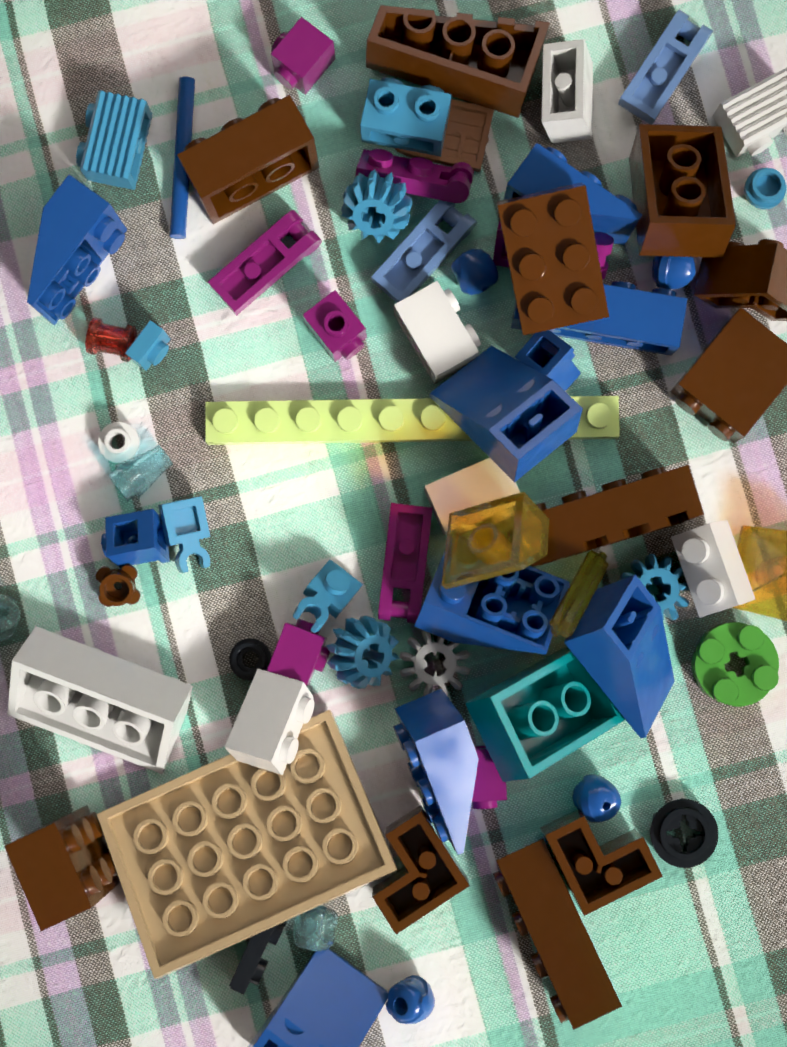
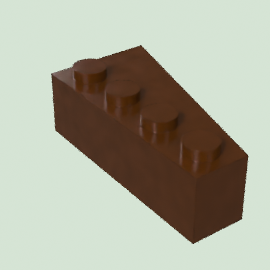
M380 5L367 39L366 68L420 86H436L441 88L444 93L452 94L451 96L519 118L543 50L550 22L535 21L534 25L516 24L514 18L498 17L496 22L473 19V14L457 13L455 17L436 16L434 10Z
M689 465L666 471L665 467L656 468L642 473L641 480L628 484L625 478L602 485V492L590 496L586 495L585 490L561 497L563 504L547 509L544 502L521 509L523 517L517 518L514 524L527 565L537 567L681 524L704 515Z
M544 839L496 860L500 870L493 873L503 897L510 894L513 896L519 911L511 915L522 939L530 935L538 952L530 956L541 981L548 977L551 979L557 994L550 997V1001L560 1022L563 1023L569 1020L574 1030L622 1007Z

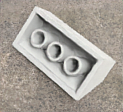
M35 626L12 660L7 715L163 774L187 714L193 686L177 678L168 677L142 667L137 663L113 656L98 648L71 640L59 633L50 632Z

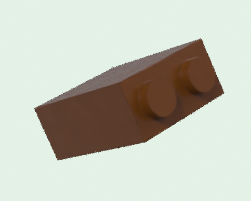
M740 308L730 317L670 392L677 397L675 402L680 408L691 415L697 413L709 423L708 429L715 436L723 441L730 439L735 443L747 435L787 385V343L743 308Z

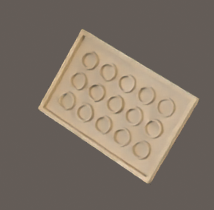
M331 710L310 718L306 724L303 723L297 738L299 742L297 754L290 764L287 763L283 775L237 761L229 754L97 814L154 979L166 976L398 871Z

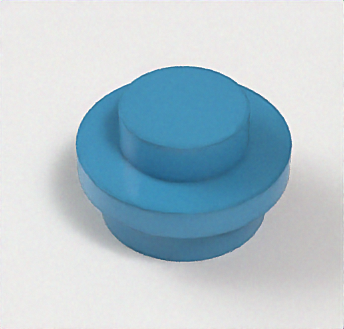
M760 168L752 172L747 178L744 185V194L748 202L754 207L771 209L783 200L786 194V182L779 171L772 168Z

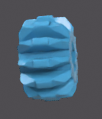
M376 169L370 172L369 177L359 173L354 178L353 184H349L344 191V200L341 208L342 217L349 219L347 223L348 230H361L362 240L368 235H373L378 244L384 239L385 235L394 240L399 235L400 229H405V226L409 223L412 197L405 194L407 190L405 182L393 183L394 177L392 172L385 178L380 177Z
M655 554L646 555L645 566L638 559L630 562L631 569L645 587L653 584L650 579H653L655 585L662 586V594L656 595L658 598L656 602L661 607L662 618L664 620L665 614L670 620H676L679 615L674 605L687 607L689 604L686 598L679 596V592L689 590L686 582L679 584L677 580L684 575L682 567L670 572L672 565L671 557H664L658 566ZM627 572L621 573L620 579L622 580L624 578L632 576L633 574Z
M360 616L359 620L355 618L345 619V630L340 628L333 629L337 640L336 643L326 645L328 650L334 653L327 664L330 668L336 670L335 676L339 681L346 684L350 683L351 686L357 689H365L368 684L380 686L381 674L385 676L393 675L389 665L391 661L400 659L396 653L392 652V649L399 641L395 636L390 635L391 628L386 623L377 622L375 618L370 616Z

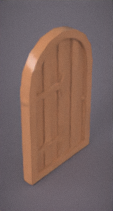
M451 99L450 114L441 157L398 148L394 149L411 158L423 157L434 163L453 166L458 162H465L473 168V171L480 172L486 144L489 141L488 135L494 110L477 104Z

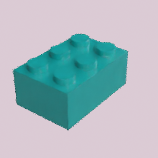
M568 647L558 650L465 703L503 782L532 778L625 720Z

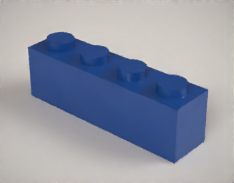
M615 281L611 285L603 284L609 317L550 330L559 337L672 356L680 348L688 298L676 297L677 293L669 289L656 288L652 292L636 290V286L632 283ZM515 300L511 328L522 330Z

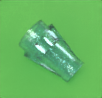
M157 445L152 450L114 465L115 470L108 474V476L128 502L135 496L139 499L173 463L161 446Z

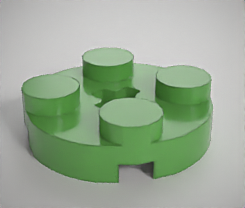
M740 622L716 625L703 634L700 638L701 641L697 645L696 652H693L691 667L695 682L703 693L719 703L735 707L748 706L763 699L778 684L779 658L777 650L770 638L757 626ZM735 652L737 657L744 658L745 660L742 673L738 676L734 671H726L725 664L730 662L729 654Z

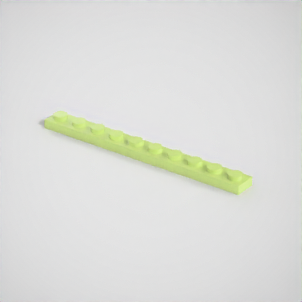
M571 396L583 410L577 432L568 440L618 439L620 437L619 396ZM431 398L205 402L207 445L473 441Z

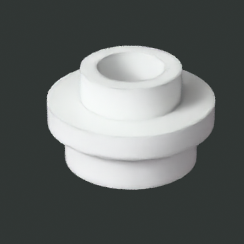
M125 422L108 424L103 428L98 438V447L101 454L107 460L114 463H126L132 460L140 449L141 442L138 432L134 427ZM117 435L125 437V444L120 449H114L112 446V440Z

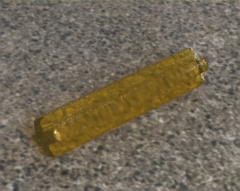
M591 550L586 554L549 621L552 626L551 633L555 637L562 635L565 638H569L574 633L609 566L606 561L607 555L605 552L596 553Z

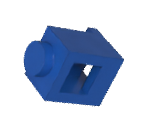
M550 330L535 333L515 356L517 360L553 379L564 391L581 374L571 361L575 357L574 349Z
M154 509L105 517L106 533H103L101 537L102 550L104 555L119 568L126 564L137 565L153 561H160L161 563L170 562L169 546L166 545L161 517Z

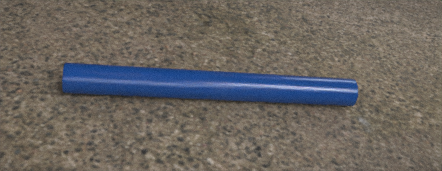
M188 76L179 78L169 235L174 239H185L187 227L189 179L177 154L183 152L185 146L192 141L195 79Z

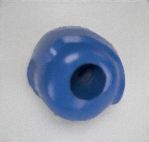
M470 249L462 253L451 265L454 277L457 278L461 291L465 294H480L498 281L497 267L490 255L482 249Z
M654 256L652 278L656 283V287L669 290L680 289L687 286L693 280L696 273L693 257Z
M596 774L586 775L574 788L572 795L573 803L589 822L600 823L608 821L620 809L621 797L617 788L602 776Z
M409 976L394 984L388 991L386 1009L399 1023L416 1024L421 1022L432 1013L435 1007V997L431 986L420 976Z

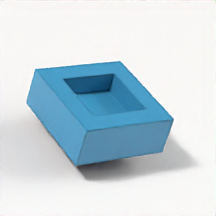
M150 320L125 354L134 363L147 371L151 364L156 366L163 360L169 350L167 343L171 338L161 327Z

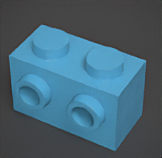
M394 78L370 79L360 124L362 142L441 157L452 94L444 93L441 88L431 85H425L421 88L407 86Z

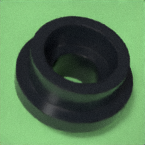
M250 638L241 640L232 648L229 663L236 676L251 681L257 669L267 671L272 656L265 643ZM249 651L255 652L259 659L257 665L253 668L246 666L244 663V655Z

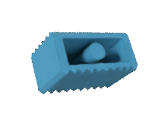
M100 90L98 91L96 102L89 103L85 117L86 127L89 128L86 142L79 143L76 154L77 166L80 167V171L87 181L131 190L136 189V182L138 181L143 152L152 120V112L146 100L126 95L121 96L111 92L106 93Z

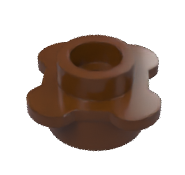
M126 564L120 569H110L107 566L101 567L96 573V580L100 582V603L107 607L137 603L141 595L140 591L136 589L135 578L138 575L137 569L130 564ZM119 582L122 584V588L117 589L114 584Z

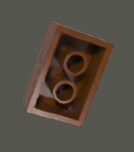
M290 95L282 99L273 98L266 101L259 107L258 112L245 119L235 118L227 122L217 134L207 139H195L185 146L183 152L177 154L190 184L213 225L319 168L314 137Z
M639 124L629 157L633 203L636 205L637 211L642 214L636 226L639 256L723 258L735 229L736 220L722 127Z
M581 182L497 201L523 335L609 317L586 185Z
M87 805L49 822L4 846L40 931L92 908L120 883L110 851H107L101 838L104 834L97 814L95 812L90 813Z

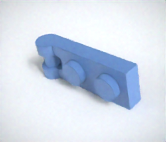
M681 10L676 12L618 102V105L649 124L655 122L713 33V30L704 24L700 28L688 20L689 15ZM680 35L691 43L689 46H686L675 38Z
M439 200L372 275L371 281L396 303L416 293L456 246L476 226L477 221L469 214L464 216L454 208L456 203ZM443 220L453 228L448 234L437 227Z

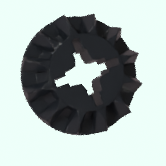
M685 798L665 802L658 812L653 814L651 828L648 831L653 849L659 857L668 864L679 868H691L702 864L712 855L718 842V826L712 813L701 803ZM682 815L687 827L700 831V834L686 837L684 850H682L679 838L667 833V831L680 827Z

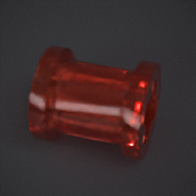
M94 317L90 321L86 334V352L95 355L97 352L120 356L122 361L129 362L131 359L125 353L137 338L136 327L134 325H127L124 328L105 324L101 318Z

